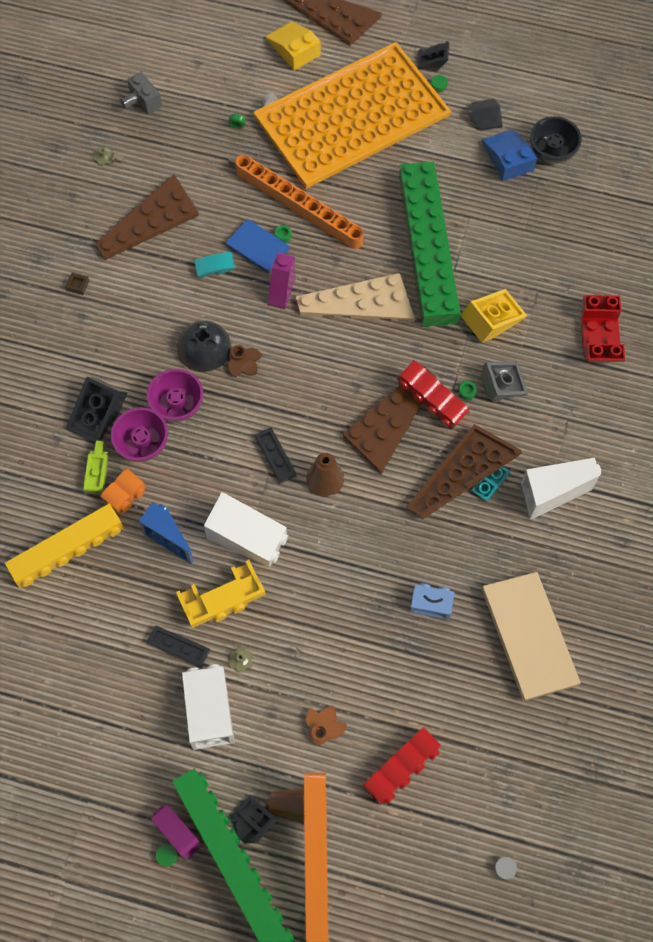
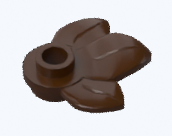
M241 345L234 346L229 352L231 360L228 363L232 376L237 377L241 372L250 376L256 375L258 368L255 361L259 360L262 354L255 348L246 349Z

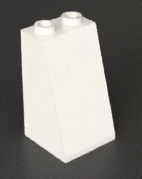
M595 458L527 469L521 482V487L530 519H534L591 491L601 475L600 465L596 464Z
M223 492L220 494L204 524L208 540L268 567L271 566L272 562L276 563L280 555L278 550L281 545L284 546L288 539L285 526Z
M215 664L207 666V669L202 670L190 668L187 672L182 673L189 740L193 750L235 743L223 666L219 667V665Z

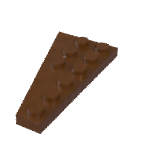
M283 0L349 46L382 16V12L345 0Z
M173 174L96 243V246L103 259L107 260L198 217L199 212L175 174Z
M423 365L427 372L432 374L436 378V376ZM400 386L343 433V438L381 475L422 402L419 403L413 398V394L409 390H404Z
M474 424L406 506L407 511L423 520L521 455V450Z

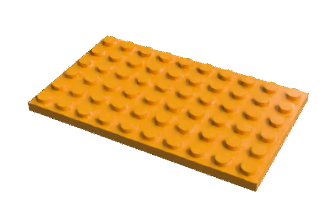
M397 42L253 113L255 119L307 189L450 116L451 110Z

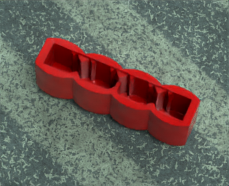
M415 360L397 378L399 386L404 390H409L417 402L424 403L427 411L432 415H437L441 419V423L447 428L453 429L470 410L466 404L456 398L448 388L443 386Z
M423 727L365 782L363 788L380 806L383 803L388 805L396 797L394 792L398 788L403 790L411 782L409 778L414 773L419 775L425 769L424 763L428 759L433 761L441 753L439 751L441 744Z

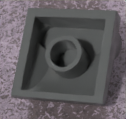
M486 362L483 365L481 377L486 393L492 401L499 402L503 398L521 397L528 394L517 362Z

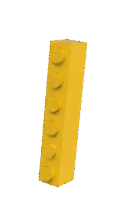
M109 503L5 562V565L18 587H27L40 576L44 577L50 574L54 568L66 565L73 557L83 555L87 549L99 546L106 538L118 535L124 528Z

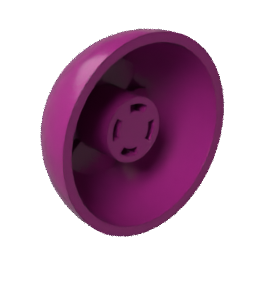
M169 369L161 372L151 381L147 390V401L150 408L158 412L164 420L181 422L194 416L201 407L203 387L199 379L191 372L183 369Z
M144 407L133 408L124 412L117 418L111 431V441L115 450L122 457L133 462H146L154 459L163 451L168 440V428L164 418L155 410Z

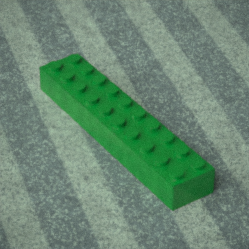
M435 161L400 164L399 181L422 327L458 324L460 308Z
M194 768L172 781L258 941L293 942L295 939L289 928L283 929L280 923L283 921V917L278 908L272 909L269 903L272 901L268 890L266 887L261 889L259 882L262 880L255 867L250 869L248 863L251 860L244 847L239 849L237 844L240 843L237 834L233 828L229 830L226 826L230 822L223 809L218 811L216 806L220 804L212 790L207 791L206 788L209 784L202 771L197 773Z

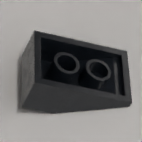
M86 377L66 429L95 443L96 441H101L120 412L128 392L98 378Z

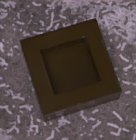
M71 273L65 287L66 291L84 295L90 281L89 277Z

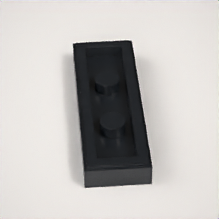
M272 427L254 435L279 484L297 476Z
M156 625L147 641V645L199 668L203 667L210 652V648Z

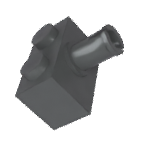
M142 71L127 79L131 94L120 99L125 109L138 102L149 115L162 107L159 91Z

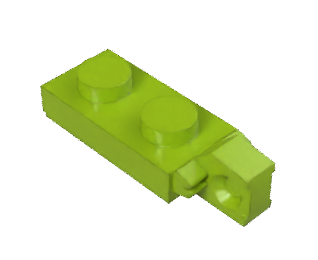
M96 441L95 451H90V454L88 453L83 487L84 492L103 493L109 458L108 452H105L104 441Z

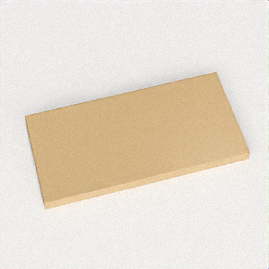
M538 572L485 585L481 588L523 701L581 684Z

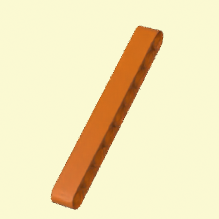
M240 155L236 158V172L239 177L350 248L358 249L363 245L364 231L361 227L249 156Z
M304 773L306 942H328L326 773Z

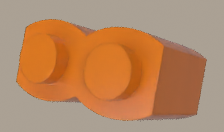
M127 468L100 496L106 504L110 503L115 512L121 514L130 509L133 500L143 496L146 486L142 480Z

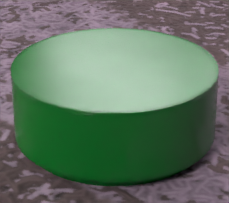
M435 75L432 77L431 86L436 92L446 90L448 80L445 76Z
M231 114L228 120V124L237 129L243 128L246 122L245 117L239 114Z
M280 225L276 227L274 236L287 243L292 238V231L290 227Z
M464 381L459 385L458 395L463 400H472L476 396L477 387L473 382Z
M170 844L160 846L156 852V860L163 867L173 866L178 859L177 850Z

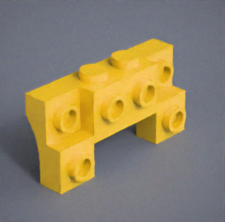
M246 560V564L235 568V566L231 567L235 580L205 594L199 595L195 584L191 585V589L180 593L179 590L176 592L192 628L207 621H222L228 614L233 612L239 613L248 606L247 603L266 595L249 560Z

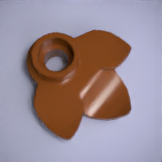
M334 706L326 707L320 713L312 708L308 711L306 723L310 728V739L315 744H324L328 739H336L344 733L347 724L336 721L337 716ZM322 731L324 735L319 738L316 736V732Z

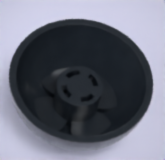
M550 116L539 120L532 127L530 133L531 147L536 156L551 164L563 163L571 159L579 150L582 142L579 128L572 121L558 116Z
M201 320L191 323L181 332L177 343V352L181 362L188 368L199 372H209L218 369L228 360L232 346L230 337L224 328L215 322Z

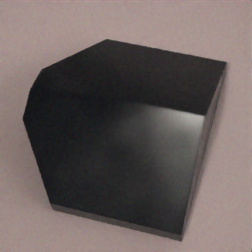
M449 41L433 45L424 50L419 49L417 69L437 72L449 59Z
M495 98L472 102L468 112L471 120L478 126L479 131L502 128L500 105Z
M251 795L231 816L235 833L244 844L259 842L277 821Z

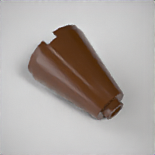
M321 453L317 456L307 472V485L311 492L321 497L335 495L342 489L344 473L333 455Z
M304 787L271 792L270 796L266 798V809H269V812L273 815L304 825Z

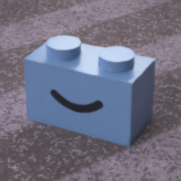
M424 583L415 584L410 613L449 620L455 592L450 591L446 587H439L437 589Z

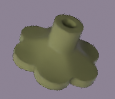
M108 147L98 148L95 150L93 160L98 162L100 166L111 164L114 152L110 151Z
M239 647L236 651L230 653L229 657L231 660L229 665L239 673L253 666V654L251 651H246L244 647Z

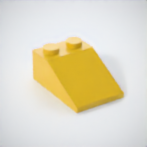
M293 21L265 36V39L293 70L321 55V41L312 31Z
M506 289L471 301L460 315L482 343L495 338L527 317L526 313Z

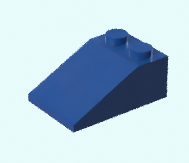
M514 130L482 139V143L502 181L534 171L537 158L530 145Z
M152 502L139 520L143 534L192 564L194 560L191 549L170 515L169 509L162 504L157 505Z

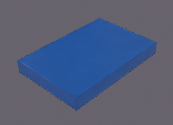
M249 219L226 242L228 248L266 273L272 270L277 252L286 254L290 250L289 245Z

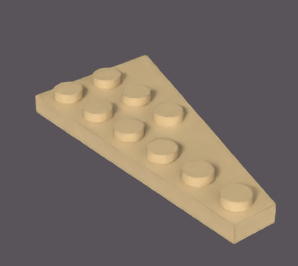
M400 273L296 296L301 316L322 317L323 315H332L336 318L349 316L353 319L380 320L383 318L391 319V321L401 319L415 322Z

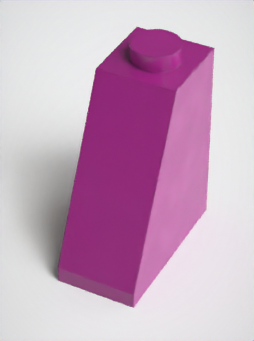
M277 252L271 271L268 306L286 309L296 280L295 257Z
M168 804L165 807L160 806L153 813L154 817L151 820L186 861L202 847L199 840Z

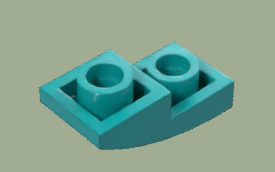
M232 252L213 254L194 260L197 276L200 278L214 273L221 275L235 269Z
M503 466L477 483L472 491L488 502L511 472Z

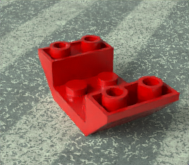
M620 295L583 296L581 332L583 355L587 361L625 362L624 344H620L619 316L622 312Z

